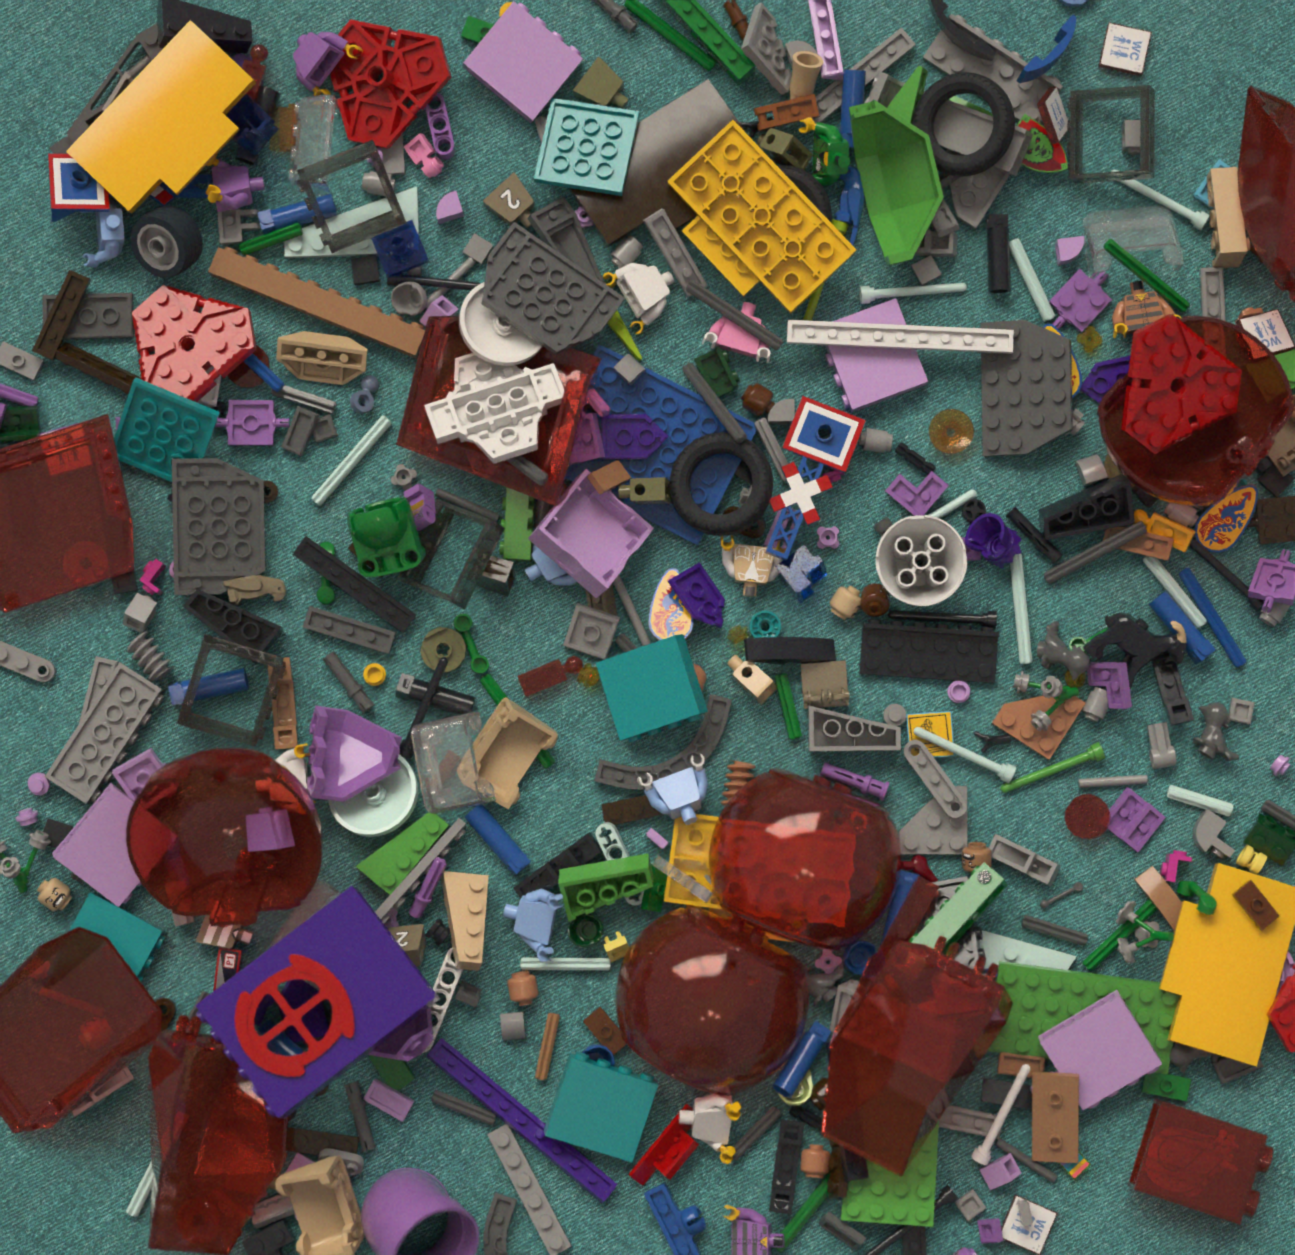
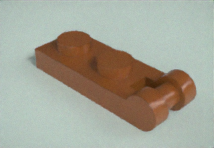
M815 94L754 109L755 116H758L759 124H757L758 131L797 123L805 118L814 119L820 117ZM773 112L774 120L768 121L766 114Z

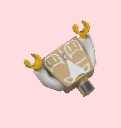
M731 535L730 542H724L723 536L720 537L722 563L728 575L734 578L735 582L744 583L743 596L756 597L757 585H766L767 582L773 581L783 569L785 561L766 554L767 547L734 544L733 535ZM778 540L776 548L772 549L785 553L786 548H781V540Z

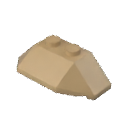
M303 331L278 337L276 360L282 363L298 379L344 385L366 371L368 349L349 337Z

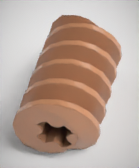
M730 760L734 764L727 765V769L732 771V773L726 774L725 777L731 780V782L724 783V787L728 788L729 791L722 793L728 800L721 801V805L744 809L742 806L750 803L744 799V796L751 795V792L747 791L746 787L753 786L751 782L747 781L748 778L754 777V774L750 773L749 770L755 769L756 766L746 762Z

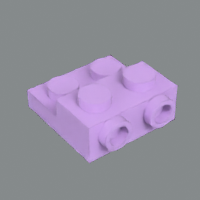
M152 748L112 771V774L126 794L141 807L143 805L145 807L150 806L161 795L167 796L171 794L177 784V779L166 763L162 764Z

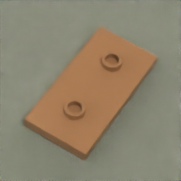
M1033 1072L1032 1161L1078 1163L1079 1074Z

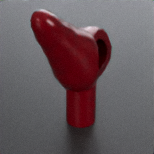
M918 854L911 861L900 862L901 870H912L930 883L938 881L924 856Z

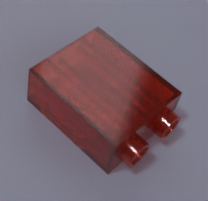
M1155 1098L1127 1186L1240 1225L1243 1215L1252 1218L1255 1214L1260 1192L1251 1188L1256 1172L1266 1173L1268 1171L1274 1149L1271 1146L1265 1145L1267 1135Z

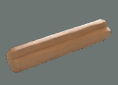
M548 1013L535 1073V1078L539 1080H546L560 1019V1015L556 1013Z

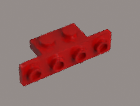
M685 1104L681 1110L693 1111V1108ZM679 1112L629 1173V1176L641 1185L647 1182L656 1169L671 1180L698 1147L699 1143L687 1133L691 1128V1124H679Z

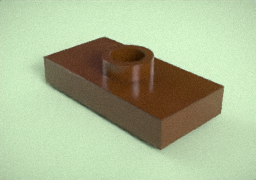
M1248 880L1232 894L1260 930H1264L1280 916L1252 880Z
M601 1006L583 1020L599 1042L606 1046L613 1055L629 1042Z

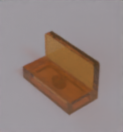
M289 103L288 107L275 108L271 122L270 151L296 153L300 115L298 104Z

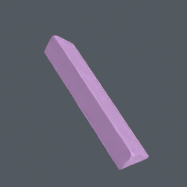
M808 0L817 55L823 59V65L820 69L821 78L843 80L844 72L831 0Z

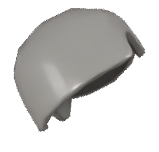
M416 282L401 283L392 291V306L399 314L417 315L426 307V291Z

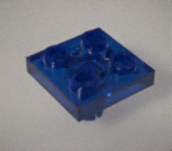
M412 220L370 236L388 279L429 262Z

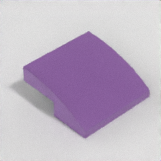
M589 413L549 423L558 467L605 457L597 413Z
M1126 787L1099 823L1134 851L1139 852L1166 817L1132 789Z

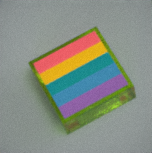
M1080 1152L1078 1163L1058 1162L1073 1180L1091 1165Z

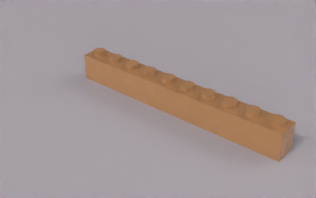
M226 246L225 249L218 247L208 270L212 277L415 359L418 358L427 337L426 331L423 330L424 326L416 322H411V325L405 323L402 317L393 313L390 316L383 314L382 309L370 305L369 308L361 305L362 301L354 297H349V299L341 297V293L329 288L328 291L321 289V285L312 280H308L307 283L299 280L300 276L292 272H287V274L279 272V268L267 263L266 266L259 264V260L250 255H246L244 258L237 255L238 251Z

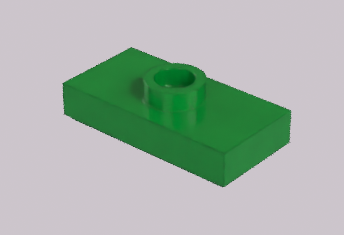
M468 15L461 38L479 44L494 24Z
M651 864L653 869V887L644 890L641 909L661 913L668 868Z
M1146 1073L1143 1078L1141 1092L1187 1101L1191 1079L1171 1074Z

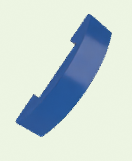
M1074 15L1060 28L1054 38L1058 45L1043 61L1035 55L1016 80L1018 83H1025L1042 76L1058 62L1074 34L1076 17Z

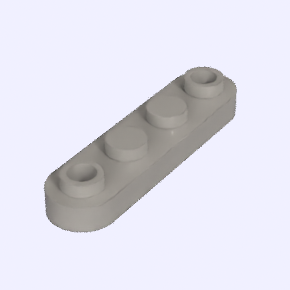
M0 641L1 666L43 683L49 682L55 677L56 668L52 662ZM41 667H46L47 669L44 675H41L39 672Z
M919 740L909 741L904 747V756L945 813L951 818L962 817L967 810V804L962 795L924 743ZM914 747L920 751L917 756L911 754V749ZM953 803H958L960 805V809L958 811H953L951 809V805Z

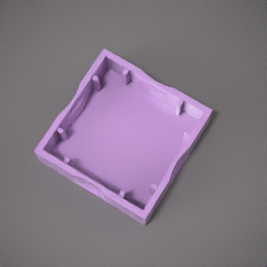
M585 469L574 479L528 539L597 598L610 587L625 567L628 558L638 550L654 528L631 507L622 503L611 490L600 495L587 478L591 472Z

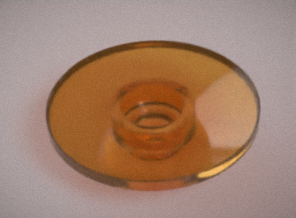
M946 409L934 416L929 426V437L932 444L939 451L947 454H956L965 450L970 445L974 435V428L970 418L962 411L956 409ZM948 429H953L955 434L954 436L950 437L947 435L946 431Z

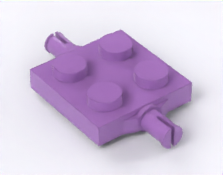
M1078 269L1049 300L1050 305L1056 309L1059 315L1053 323L1057 329L1068 323L1081 333L1112 300L1100 286L1109 277L1108 274H1105V271L1101 270L1092 279L1081 269Z
M228 400L226 418H218L215 427H226L229 446H274L276 427L289 428L290 419H276L274 400Z
M1283 549L1279 559H1259L1248 590V597L1265 600L1262 606L1264 612L1266 610L1267 613L1271 612L1274 602L1288 605L1294 604L1295 564L1288 561L1291 555L1289 550L1285 552V549Z

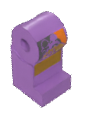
M419 483L404 491V497L411 504L417 530L421 531L433 524L436 514L434 492Z

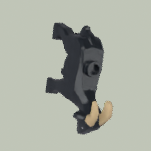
M1116 613L1112 616L1106 615L1105 624L1108 626V629L1093 637L1083 646V649L1089 655L1100 660L1103 657L1104 648L1108 644H1117L1126 653L1120 662H1126L1129 687L1131 688L1134 683V677L1141 668L1166 651L1168 656L1164 660L1165 663L1169 661L1177 664L1182 663L1186 650V633L1179 622L1171 621L1172 628L1178 632L1177 634L1154 635L1148 630L1149 625L1142 618L1135 619L1128 613Z

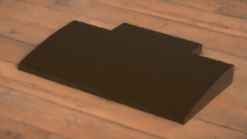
M709 80L699 84L638 123L622 196L568 188L607 248L645 225L643 220L660 209L665 210L675 230L697 217L695 212L668 185L667 181L732 120L743 129Z

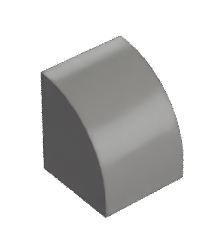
M803 41L788 42L784 48L791 68H793L794 53L808 51L817 54V51L810 44Z
M627 354L614 366V371L630 386L646 370L630 354Z
M785 399L776 403L769 412L768 424H792L795 416L794 399Z
M1097 454L1075 461L1083 487L1103 481L1108 477L1104 465Z
M524 1011L501 1013L500 1022L503 1041L526 1039Z

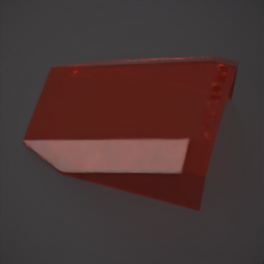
M82 927L72 929L39 945L0 986V1115L13 1133L54 1127L148 1050L161 1037L162 1010L108 937Z

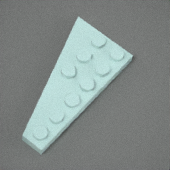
M417 186L302 228L303 234L301 236L284 241L285 258L419 254Z
M983 930V940H979L980 948H984L986 961L982 962L983 969H998L999 961L1068 970L1077 957ZM989 977V981L996 984V977Z

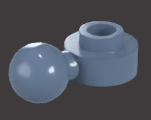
M373 375L365 376L361 381L363 390L355 392L350 398V406L356 413H366L374 406V399L371 393L378 389L379 381ZM358 400L362 402V406L359 405Z

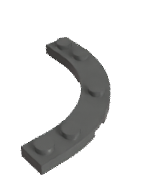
M710 694L707 704L708 712L705 713L697 735L675 757L663 763L645 767L626 766L600 759L594 781L624 789L645 790V787L637 782V778L640 777L644 784L647 783L648 777L645 773L651 774L653 781H656L690 767H693V770H695V766L690 761L691 756L693 755L694 763L698 764L702 760L700 753L706 760L713 752L723 734L732 699Z
M495 1192L484 1228V1255H508V1229L518 1199Z

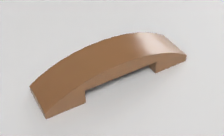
M290 657L267 659L275 749L295 748L298 745V730Z
M1151 866L1134 880L1146 897L1152 901L1172 930L1175 931L1182 902L1157 870Z

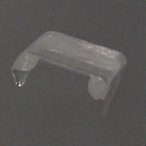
M1163 205L1096 211L1087 214L1084 218L1083 227L1088 273L1092 279L1098 273L1107 271L1112 264V255L1103 248L1109 239L1114 240L1127 252L1162 249L1163 258L1167 264L1173 266V271H1178L1184 264L1182 248L1172 212Z

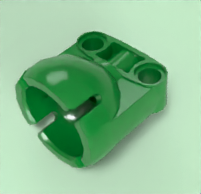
M406 497L391 498L367 504L365 512L363 508H356L348 512L347 523L359 562L358 570L361 575L376 577L405 571L416 567L425 558L426 551L421 545L412 507ZM409 551H414L417 554L418 559H411L409 556ZM367 560H370L374 563V570L369 569L367 567Z

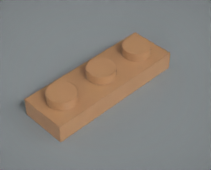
M1120 526L1106 529L1103 541L1125 530L1127 527ZM1146 532L1117 549L1169 561L1174 539Z

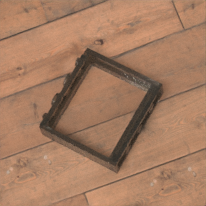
M1150 85L1071 91L1069 103H1067L1068 111H1070V120L1067 122V130L1070 133V142L1067 143L1070 164H1068L1067 170L1069 171L1070 180L1078 184L1154 178L1155 89ZM1141 98L1140 170L1082 174L1083 102Z
M373 140L297 170L300 179L296 180L301 193L306 192L308 196L304 198V201L309 211L314 210L313 222L316 229H322L323 233L319 236L323 245L329 246L331 253L407 223ZM371 158L391 211L331 235L309 182Z
M437 499L435 502V522L425 527L419 534L421 545L426 551L425 558L416 567L401 571L398 580L414 589L465 610L505 528L488 518ZM455 515L484 528L451 595H448L422 584L421 581ZM411 551L409 554L410 558L417 560V554ZM411 573L412 576H411V578H410V580H409V579H407V578H408L409 574Z
M204 634L177 724L256 747L258 739L262 740L266 731V727H263L264 720H269L273 707L269 706L271 699L276 700L279 687L276 686L278 678L283 679L286 666H283V657ZM210 648L273 667L253 731L190 713Z

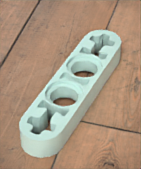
M604 822L599 825L595 834L607 861L614 860L610 855V850L614 847L622 851L621 858L630 857L615 825L610 822ZM603 827L606 830L610 829L612 831L609 835L611 841L617 840L616 843L611 844L609 847L605 845L609 843L608 837L601 835L604 831ZM644 891L641 892L639 900L636 897L631 898V896L625 897V899L631 905H639L642 903Z

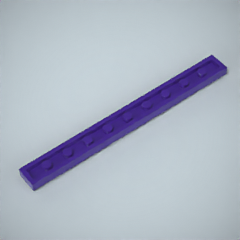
M443 1038L428 1053L426 1057L599 1202L603 1203L618 1185L569 1143L545 1136V1123Z

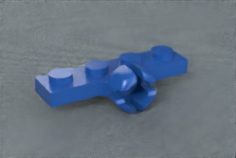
M666 1182L646 1191L644 1195L673 1254L701 1255L694 1241V1235L702 1232L706 1227L704 1217L692 1222L701 1213L698 1207L692 1205L684 1210L679 1209Z

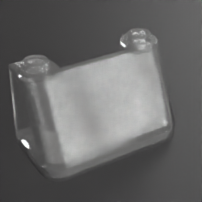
M470 712L414 725L411 730L423 802L429 813L437 814L460 811L496 801L493 785L488 780H479L471 736L481 731L482 723L479 712Z

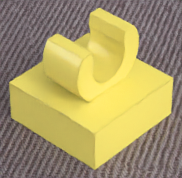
M618 931L616 932L617 939L610 941L607 936L604 938L606 943L604 948L611 962L632 954L625 936H621Z

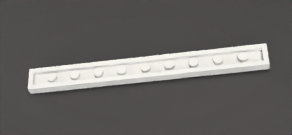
M788 320L787 344L1013 353L1014 330Z

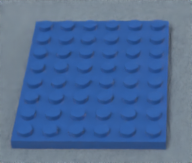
M599 344L583 375L589 378V383L611 408L609 413L647 414L669 436L647 459L619 460L631 476L630 479L665 477L670 480L674 462L688 444L707 434L717 432L729 433L701 395L644 367L646 369L644 373L630 386L614 371V366L624 356ZM569 401L560 420L575 418L593 412L590 409L585 410L575 406ZM728 410L746 433L747 439L752 441L757 431L754 422ZM597 414L601 433V417ZM552 436L539 461L542 460L544 462L552 461V472L571 482L585 469L592 473L616 461L601 460L599 458L558 467ZM715 454L699 463L692 474L690 482L692 498L699 508L711 514L715 513L742 459L731 454ZM630 479L622 485H630ZM619 486L611 490L622 503L631 507L642 518L698 546L704 533L688 525L676 511L673 502L672 504H634L630 501V498H619ZM645 488L641 490V495L645 492Z

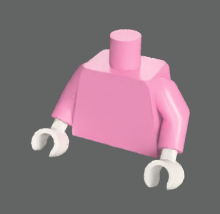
M743 302L741 312L762 325L761 319L753 317L756 305ZM722 316L712 325L702 341L703 345L706 341L711 342V349L716 344V347L719 346L721 349L756 358L757 362H759L760 357H765L767 363L770 361V346L725 316Z

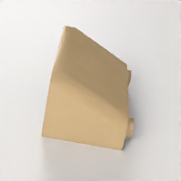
M505 697L498 704L461 760L457 770L464 785L509 809L520 797L518 783L540 750L551 749L556 744L558 734L544 722Z
M340 1155L331 1156L279 1175L276 1180V1190L282 1197L290 1196L302 1232L296 1243L298 1254L354 1255L365 1235L361 1223V1212L343 1158Z

